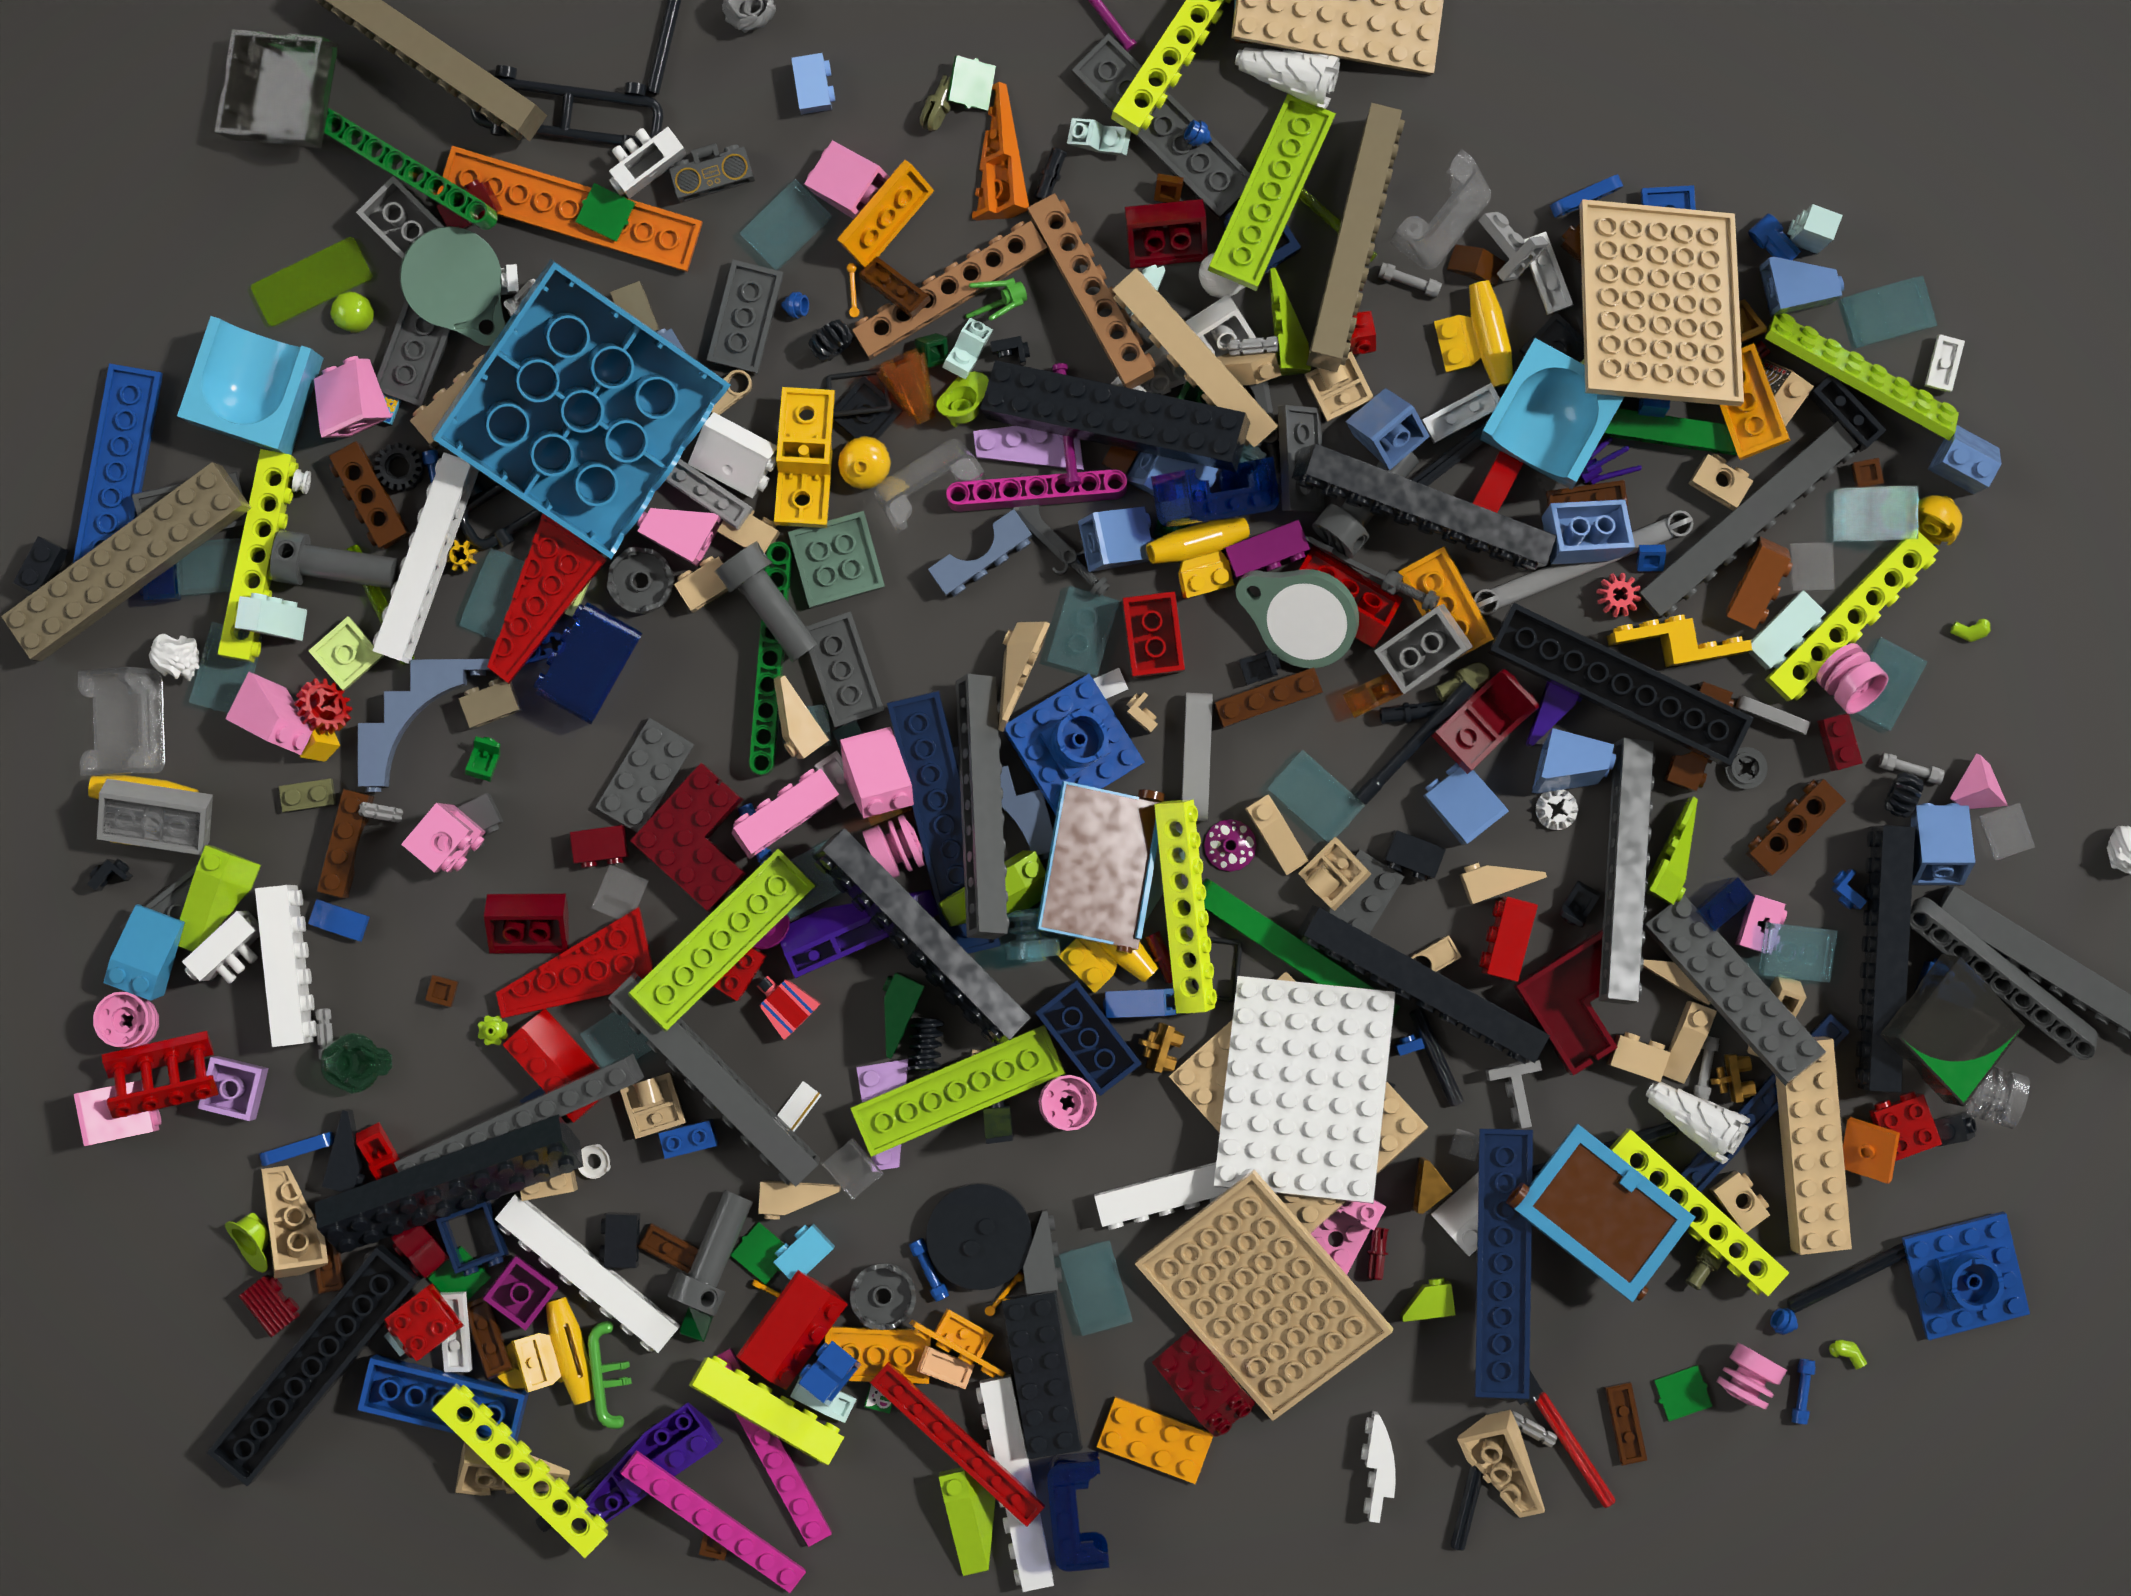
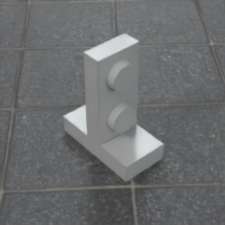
M1499 212L1485 213L1478 220L1509 258V261L1497 273L1502 281L1516 280L1549 245L1543 236L1531 237L1524 243L1522 236L1513 231L1509 226L1508 219Z
M1537 1059L1535 1063L1527 1061L1526 1064L1519 1062L1485 1069L1487 1080L1489 1081L1508 1077L1509 1082H1505V1088L1508 1098L1512 1097L1514 1108H1510L1512 1121L1514 1124L1518 1123V1127L1521 1129L1532 1127L1521 1075L1542 1071L1540 1060Z

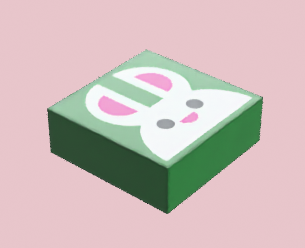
M870 1383L864 1407L890 1414L892 1403Z

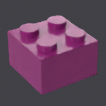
M515 1254L484 1294L483 1300L526 1331L558 1289V1286Z

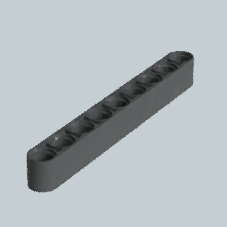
M1925 897L1914 900L1911 906L1910 926L2073 1056L2081 1060H2088L2095 1055L2098 1033L2093 1027L1935 902Z

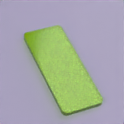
M348 237L253 283L251 290L267 323L270 326H276L369 281L372 278V273L356 240L353 237Z

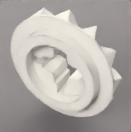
M1563 789L1544 792L1536 803L1537 818L1542 825L1549 829H1565L1576 819L1578 807L1576 799L1569 791ZM1564 800L1561 809L1567 815L1557 814L1551 819L1553 809L1547 803L1557 805Z

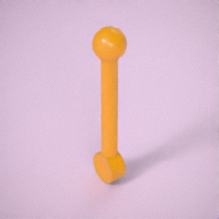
M849 263L846 267L850 276L852 308L849 310V314L851 317L857 318L860 315L856 303L854 273L857 267L854 263Z
M1018 1272L995 1302L986 1307L985 1314L987 1316H993L996 1307L1018 1282L1023 1281L1024 1274L1022 1272Z
M754 1279L752 1282L753 1286L777 1298L781 1294L758 1280Z

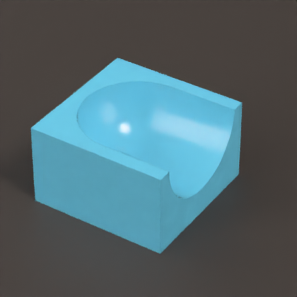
M210 316L177 416L192 425L274 452L292 455L315 386L314 378L318 377L324 358L311 348L275 341Z
M1535 338L1484 427L1480 440L1572 490L1625 396L1585 393V365Z

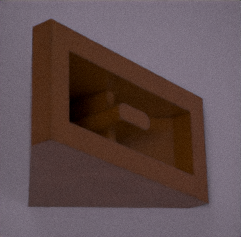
M1456 244L1447 270L1480 282L1489 280L1491 285L1496 287L1499 280L1497 273L1504 266L1505 261L1484 248Z

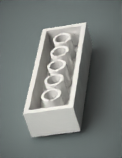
M297 885L255 888L272 1047L314 1042V1036H317L316 1021H312L311 1010H314V998L312 994L309 995L308 984L312 982L310 968H306L305 958L309 957L307 942L303 941L306 921L305 917L300 914V906L303 905L302 891L298 890Z

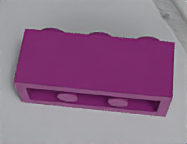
M1299 520L1228 546L1224 549V552L1229 560L1234 578L1238 579L1242 578L1249 571H1259L1266 568V571L1269 572L1282 567L1280 562L1290 559L1291 563L1299 561L1306 557L1305 553L1310 550Z

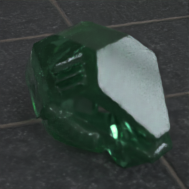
M347 1033L331 1042L324 1048L321 1055L323 1078L329 1084L350 1094L368 1089L374 1085L378 1076L387 1075L392 1068V1054L387 1049L377 1048L373 1040L358 1033Z

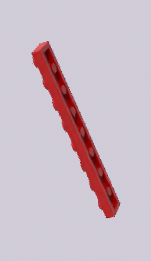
M890 1362L870 1382L1026 1527L1045 1508V1505Z

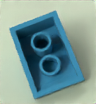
M139 904L135 905L110 957L103 983L150 1001L164 996L185 922Z

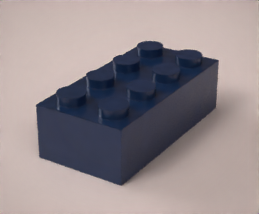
M1078 980L1074 981L1035 1012L1099 1096L1142 1064Z

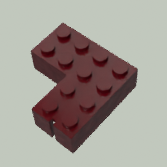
M700 763L630 841L708 912H713L747 873L709 838L744 799L726 783L722 782L723 780L705 764Z
M1603 929L1513 985L1541 1031L1550 1035L1548 1042L1567 1072L1573 1076L1593 1064L1591 1058H1587L1591 1055L1593 1059L1599 1060L1618 1048L1590 1004L1591 1001L1599 997Z

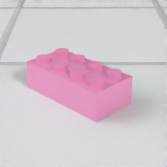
M814 769L809 770L800 777L801 779L798 780L799 784L793 787L790 783L778 792V798L773 801L768 798L756 807L757 809H755L756 813L751 816L746 813L734 821L732 835L749 859L836 801L839 793L822 769L816 772Z

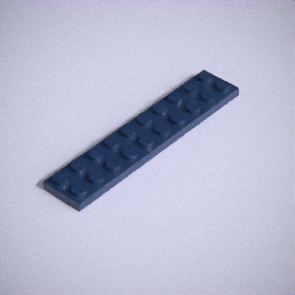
M938 690L888 702L887 706L896 742L912 784L913 812L942 928L968 954L1001 946L1000 938H968L966 923L949 926L938 905L939 902L965 887L960 774L940 692Z
M1479 1129L1475 1397L1529 1399L1532 1224L1510 1207L1506 1201L1520 1183L1523 1182L1528 1187L1532 1183L1533 1130Z

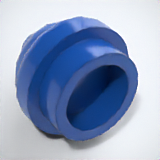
M1192 120L1188 124L1184 133V139L1188 140V144L1200 146L1212 141L1210 131L1205 122Z
M792 292L781 303V307L789 316L801 318L806 316L809 311V299L800 292Z
M1778 1308L1772 1314L1770 1324L1777 1333L1785 1335L1798 1329L1797 1318L1792 1310Z

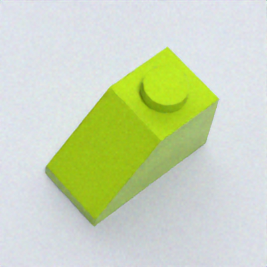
M1444 1278L1429 1279V1284H1423L1400 1313L1401 1320L1407 1322L1454 1316L1455 1307L1452 1284L1449 1281H1445Z

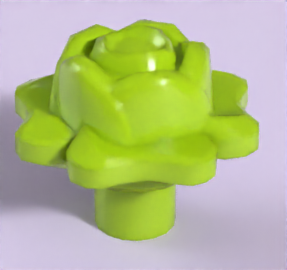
M487 1015L484 1017V1021L478 1023V1038L484 1039L485 1045H501L502 1039L508 1038L506 1031L508 1023L506 1021L502 1022L500 1015L495 1017Z

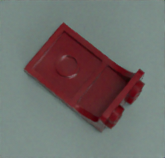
M1502 669L1468 699L1431 736L1468 774L1519 724L1539 708V704L1535 701L1533 695L1519 684L1513 674L1509 673L1506 669Z
M1192 1329L1187 1331L1152 1362L1196 1419L1215 1437L1227 1433L1231 1429L1232 1424L1239 1418L1247 1416L1255 1405L1254 1400L1240 1387Z

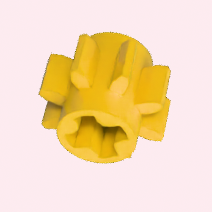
M454 540L455 546L449 552L447 563H454L452 566L454 571H457L459 566H461L465 572H468V565L471 563L477 564L473 560V555L478 551L476 549L469 550L470 542L467 540L463 545ZM463 552L466 555V559L459 560L456 557V553Z

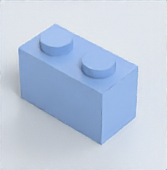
M823 53L791 58L801 115L832 110L831 102H835L836 99L834 87L828 86L827 76H832L829 60L824 61Z

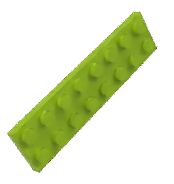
M1287 94L1211 260L1208 271L1257 291L1336 113Z
M1782 313L1771 318L1765 339L1950 441L1955 434L1959 412L1951 404L1941 403L1934 399L1929 392L1910 386L1906 379L1890 375L1881 365H1872L1865 361L1864 357L1859 353L1849 352L1842 348L1836 340H1827L1818 335L1819 333L1814 328L1800 325L1789 314Z
M777 849L639 982L628 995L666 1032L794 908L815 885Z
M1042 1025L855 1105L850 1109L872 1157L1065 1074V1071L1045 1025Z

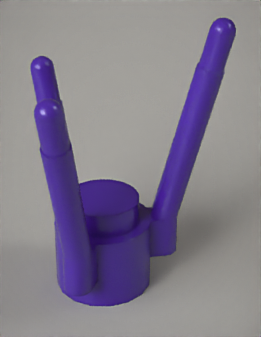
M1608 437L1596 447L1580 477L1585 484L1588 482L1595 484L1602 480L1640 471L1642 466L1638 465L1599 475V473L1603 472L1602 465L1629 450V447L1625 446L1599 461L1596 458L1592 459L1612 441V437Z

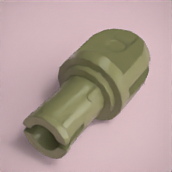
M943 75L935 94L926 98V104L920 115V125L922 128L936 131L941 126L946 114L949 113L951 107L947 98L951 77L947 80V76Z
M1472 663L1456 671L1453 679L1435 686L1436 694L1443 702L1464 680L1474 690H1477L1489 681L1490 670L1483 663Z
M1713 1236L1711 1238L1717 1239L1720 1236ZM1706 1242L1695 1256L1697 1265L1685 1280L1689 1286L1696 1290L1701 1289L1710 1272L1718 1271L1725 1260L1723 1257L1719 1260L1707 1250L1710 1245Z

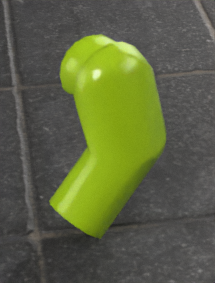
M1979 619L1976 624L1970 627L1955 621L1950 633L1966 641L1974 642L1986 637L1991 631V625L1987 619Z
M1840 1339L1836 1340L1829 1347L1832 1356L1849 1357L1856 1370L1867 1364L1854 1342Z

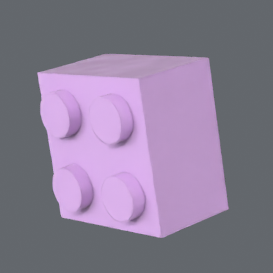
M221 1056L210 1057L206 1075H213L219 1094L206 1099H200L198 1109L247 1121L255 1120L269 1068Z

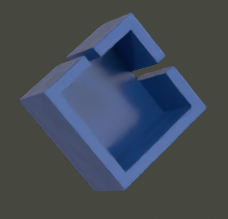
M833 1341L829 1345L824 1343L816 1353V1356L819 1358L815 1364H808L799 1375L802 1378L799 1384L827 1406L830 1405L861 1366V1363Z

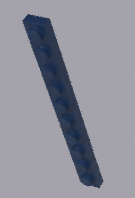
M1827 1014L1810 1034L1812 1037L1825 1036L1832 1038L1835 1048L1847 1036L1849 1031L1831 1014ZM1774 1073L1756 1091V1095L1751 1096L1737 1111V1113L1749 1118L1750 1123H1745L1749 1128L1734 1154L1726 1152L1723 1155L1729 1160L1721 1164L1702 1149L1680 1172L1698 1191L1702 1192L1778 1110L1776 1076ZM1679 1189L1671 1191L1669 1196L1678 1203L1682 1199L1681 1191Z

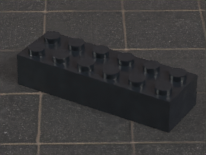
M1057 1291L1004 1298L1002 1305L1028 1459L1081 1451L1083 1444Z

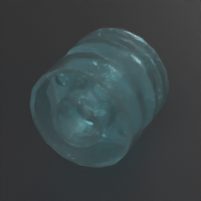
M1040 908L1016 910L1007 915L1009 922L1014 921L1015 928H1008V934H1016V940L1005 943L1006 961L1021 959V963L1046 961L1048 956L1061 955L1059 938L1048 937L1046 931L1036 930Z

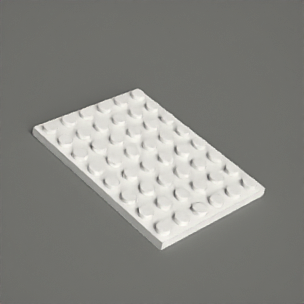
M1237 976L1214 1179L1215 1187L1230 1188L1252 1170H1255L1268 1186L1278 1194L1374 1204L1395 992Z

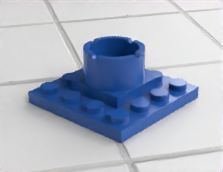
M1090 673L1011 720L1003 731L1055 815L1063 781L1103 789L1145 763Z
M2004 1211L1902 1237L1927 1340L2030 1314L2007 1214Z

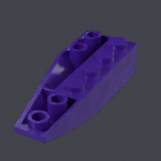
M931 890L909 893L932 917L939 915ZM851 903L823 908L790 923L786 937L780 944L794 977L798 978L890 936L883 929L880 931L870 922L871 917L865 911H859Z
M689 1402L648 1429L585 1500L589 1506L586 1510L593 1516L598 1514L607 1523L648 1495L647 1492L625 1478L620 1472L636 1450L671 1475L676 1476L717 1448L723 1441L708 1418ZM577 1518L585 1529L587 1522L582 1518Z

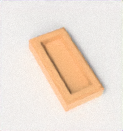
M926 1346L916 1371L966 1389L975 1364L970 1365L957 1357Z

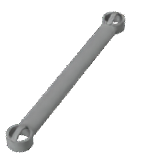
M1675 511L1668 518L1633 531L1635 548L1621 558L1604 562L1552 564L1495 588L1483 589L1476 593L1473 598L1476 602L1481 594H1491L1493 597L1476 603L1478 608L1495 602V607L1491 611H1481L1483 616L1491 615L1501 607L1638 552L1639 545H1657L1674 537H1684L1693 529V518L1686 511ZM1676 515L1686 517L1670 525L1672 517ZM1689 524L1687 530L1681 534L1673 531V529L1679 526Z

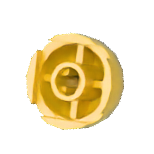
M862 436L849 441L844 446L839 455L838 466L841 476L849 485L859 489H870L881 484L889 474L891 459L883 443L876 438Z
M1931 495L1922 498L1914 506L1908 517L1909 524L1912 522L1915 529L1935 545H1940L1942 541L1948 542L1947 545H1951L1956 540L1962 527V514L1955 502L1947 496Z

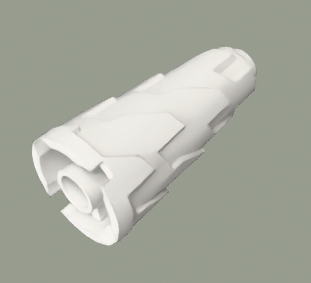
M1245 47L1243 50L1238 51L1235 65L1239 66V71L1252 75L1258 80L1270 84L1271 87L1291 94L1309 104L1326 109L1331 98L1326 97V93L1334 92L1340 68V62H1338L1340 58L1332 55L1308 54L1290 50L1279 51Z
M1663 1082L1653 1083L1646 1093V1097L1649 1098V1104L1664 1114V1117L1670 1120L1688 1138L1721 1164L1729 1160L1723 1156L1726 1152L1734 1154L1749 1128L1745 1123H1750V1119L1743 1114L1723 1108L1711 1101L1698 1098L1679 1088L1675 1089Z

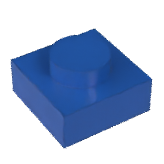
M1639 545L1636 561L1637 571H1663L1666 557L1665 545Z
M1414 1034L1400 1038V1043L1394 1045L1398 1056L1425 1048L1422 1038H1415Z

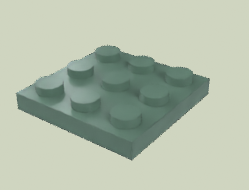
M864 511L829 520L827 528L804 527L788 532L809 608L885 587Z

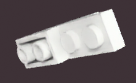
M1372 1411L1371 1418L1367 1417L1365 1424V1433L1369 1434L1368 1443H1363L1361 1459L1365 1460L1366 1467L1374 1468V1472L1370 1471L1368 1475L1367 1487H1371L1370 1498H1365L1363 1513L1367 1514L1370 1522L1380 1523L1383 1497L1394 1498L1395 1462L1386 1427L1379 1413Z

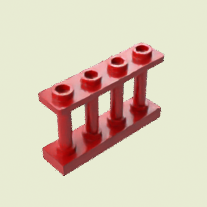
M207 1031L101 1054L102 1063L108 1078H114L116 1097L107 1099L108 1108L114 1119L206 1099L219 1094L213 1075H206L204 1057L214 1055L213 1046ZM194 1059L196 1079L180 1082L178 1063ZM167 1066L169 1085L154 1088L152 1069ZM141 1071L143 1091L127 1094L125 1075Z

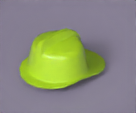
M975 371L970 372L966 379L959 376L937 400L936 407L942 415L947 416L954 427L974 420L979 413V404L984 399L989 382L988 377L983 373Z
M249 1213L237 1223L226 1222L225 1228L236 1242L246 1261L258 1272H266L268 1264L263 1251L268 1245L269 1233L265 1224L255 1213Z

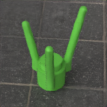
M1014 278L1005 281L970 283V288L1005 286V289L1001 290V300L967 313L965 317L969 319L1001 305H1007L989 316V320L993 321L1013 308L1023 305V302L1027 301L1024 285L1021 281L1015 283Z

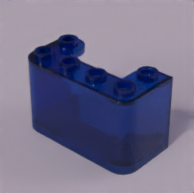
M1273 457L1239 463L1237 472L1221 469L1219 474L1221 492L1216 493L1210 492L1209 480H1200L1195 476V469L1151 476L1157 517L1159 522L1165 527L1274 510L1279 503V491Z
M587 602L585 606L579 604L572 618L576 619L572 629L566 627L559 641L563 642L559 652L553 650L546 664L550 665L546 675L540 673L533 687L537 689L536 695L591 725L643 633Z
M1099 1451L1054 1456L1048 1463L1047 1483L1056 1565L1063 1571L1072 1572L1110 1568L1108 1544L1104 1535L1099 1532L1080 1533L1076 1490L1088 1489L1089 1481L1097 1474H1100Z

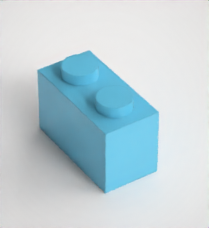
M814 1223L809 1228L804 1225L794 1234L797 1240L790 1246L785 1243L775 1252L778 1258L774 1263L790 1280L797 1270L805 1274L810 1272L835 1247Z

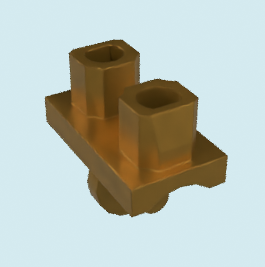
M1159 1022L1156 1032L1150 1031L1147 1040L1139 1038L1138 1044L1145 1046L1142 1056L1148 1057L1145 1067L1162 1073V1070L1174 1071L1177 1058L1169 1056L1167 1053L1170 1045L1179 1048L1182 1046L1184 1034L1175 1030L1173 1026Z
M1736 1054L1724 1055L1727 1076H1725L1724 1067H1717L1718 1077L1710 1079L1711 1084H1719L1720 1094L1728 1093V1083L1731 1102L1735 1103L1744 1102V1098L1756 1095L1754 1081L1741 1082L1739 1072L1752 1070L1751 1058L1749 1056H1736Z

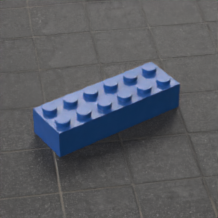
M374 1355L369 1361L358 1410L455 1433L432 1408L456 1383L460 1387L464 1384L475 1395L472 1399L479 1406L484 1403L493 1412L491 1417L498 1424L500 1422L505 1423L513 1432L510 1436L517 1441L529 1392L381 1355ZM463 1406L458 1409V1415L462 1419H469L473 1415L469 1407ZM481 1425L477 1428V1434L482 1438H487L492 1434L490 1427L487 1425Z

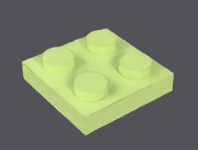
M349 616L309 650L311 655L342 690L350 687L384 657V655L373 651V643Z

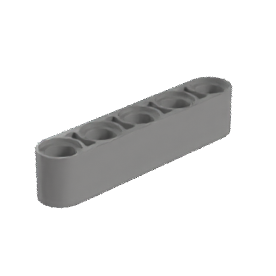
M1186 692L1182 800L1194 799V806H1196L1198 811L1197 821L1207 822L1213 694Z

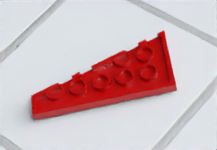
M543 513L513 593L509 610L505 615L500 635L496 640L487 665L490 670L509 684L607 560L575 534Z
M640 907L496 992L501 1018L612 994L634 972L643 980L654 968Z

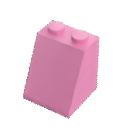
M832 140L823 151L815 168L808 174L804 185L816 196L852 219H855L890 176L879 165Z
M358 356L349 357L343 360L344 365L326 368L322 370L323 375L314 378L319 428L322 438L351 437L391 418L370 359H359Z
M650 508L648 513L643 512L637 522V526H639L638 532L643 537L698 567L723 520L714 513Z
M248 672L225 718L254 735L299 755L302 754L313 732L310 730L308 723H302L305 719L304 716L297 715L299 708L295 706V702L287 688L251 672Z
M891 727L840 740L844 780L863 818L914 805L912 784Z
M142 1080L126 1083L127 1094L143 1091ZM115 1086L74 1094L84 1146L158 1131L159 1125H161V1115L158 1109L127 1117L112 1118L107 1105V1099L116 1097Z

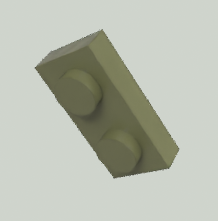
M331 778L279 786L282 812L336 805L333 779Z

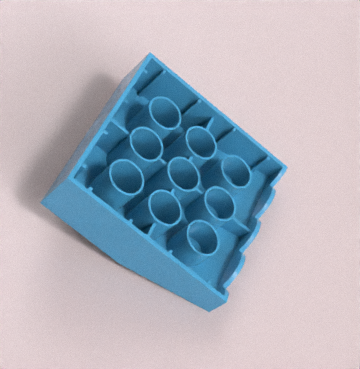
M550 259L433 430L432 437L433 440L612 559L624 536L641 517L655 491L672 472L684 449L698 434L708 419L714 405L722 398L731 384Z

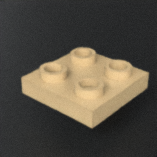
M1352 351L1349 352L1345 365H1340L1337 372L1316 368L1304 374L1326 422L1350 412L1374 398Z
M1334 837L1298 874L1335 911L1372 873L1337 837Z
M671 1072L620 1090L635 1139L687 1122Z

